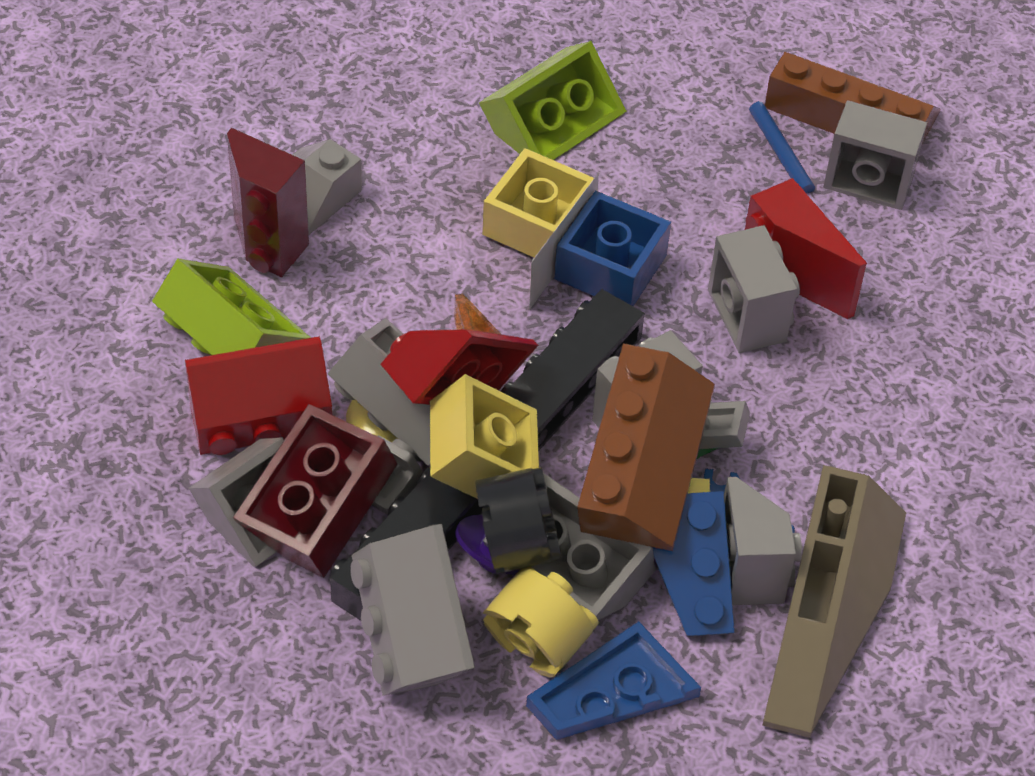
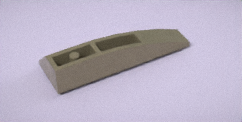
M823 465L762 726L810 738L891 590L906 512L869 475Z

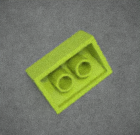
M592 41L565 47L479 102L494 134L517 153L521 154L524 148L552 160L627 112Z
M177 258L152 300L165 313L163 318L166 322L175 328L187 332L192 337V345L209 355L311 338L228 266Z

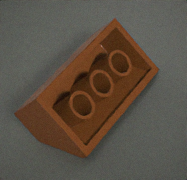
M788 52L783 53L769 76L765 107L768 110L833 134L836 131L847 100L927 122L923 142L941 110L931 104Z
M623 343L577 506L580 532L673 551L715 384L671 353Z

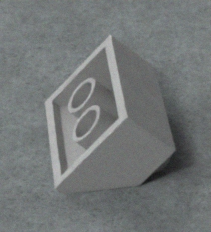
M384 318L362 333L327 374L335 381L336 389L344 397L356 400L368 411L369 419L377 427L385 431L389 430L399 440L408 444L417 453L415 460L423 461L429 466L430 405L412 403L380 365L390 353L392 343L399 336L403 335L387 318Z
M544 474L562 559L532 566V568L546 577L550 572L561 575L573 588L570 596L579 605L590 610L600 620L627 606L656 571L653 548L580 532L577 509L580 498ZM485 537L483 539V543L488 547L487 539Z
M442 524L428 526L370 543L351 555L353 560L351 563V578L355 587L359 589L363 605L361 623L364 632L370 637L374 655L372 658V673L376 682L381 686L383 696L436 686L475 668Z

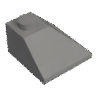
M331 139L302 147L292 154L305 160L309 235L362 191L361 158Z

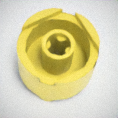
M532 567L520 569L483 612V614H486V617L483 619L486 628L504 649L510 653L517 649L522 654L533 658L534 661L530 668L540 675L550 678L555 677L593 633L599 621L590 610L579 605L570 596L573 588L566 579L555 572H550L546 577Z

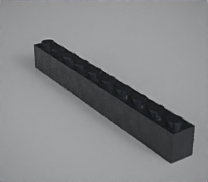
M601 289L591 301L585 300L582 302L574 315V319L565 328L559 327L555 331L545 350L540 355L534 354L528 360L523 373L514 382L509 381L504 385L500 392L537 409L538 452L595 390L597 369L609 358L619 357L623 343L635 346L642 338L644 312ZM428 467L420 475L416 487L407 497H400L394 502L387 518L377 528L372 527L364 534L359 548L355 552L370 543L442 524L449 551L458 541L456 529L459 522L468 516L481 515L483 506L479 507L477 498L430 477V467ZM350 556L348 559H341L334 566L330 574L331 602L361 621L363 605L359 589L355 587L351 578V563L353 560L352 556Z

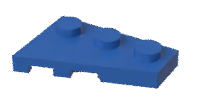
M724 491L688 493L673 551L652 547L654 559L686 637L734 634Z
M638 621L529 694L526 700V707L556 740L699 698L701 687Z

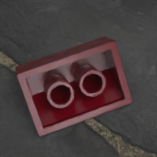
M231 128L227 132L233 211L245 259L257 271L262 273L269 271L282 278L309 245L305 160Z
M308 404L233 518L238 524L285 559L325 578L398 464L384 439Z

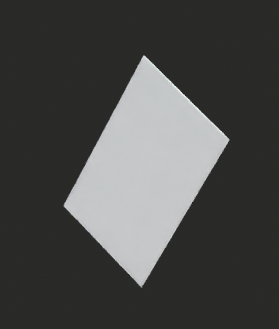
M599 172L532 260L529 310L555 276L557 245L595 190L598 191Z

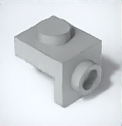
M746 401L711 403L699 449L743 446L750 416Z
M378 435V437L385 440L398 464L372 503L373 507L388 515L394 502L400 497L406 498L416 487V483L423 471L415 460L417 453L413 448L399 439L390 442Z

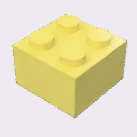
M524 148L484 200L482 235L535 258L594 178Z
M466 374L430 401V477L478 499L476 480L528 468H539L537 409Z

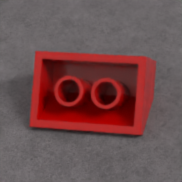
M467 329L408 331L392 343L390 353L380 365L412 403L430 405V401L465 374L499 391L539 345L533 339Z
M320 336L185 360L191 415L200 455L208 453L225 455L231 453L236 448L251 446L259 439L283 438L285 440L308 404L332 415V402Z

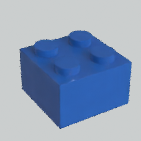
M595 190L557 245L554 279L593 296L603 289L634 306L667 256L671 221Z

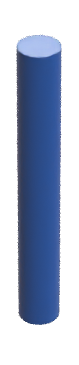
M761 101L753 103L749 111L790 178H793L806 194L815 190L813 182L764 103Z

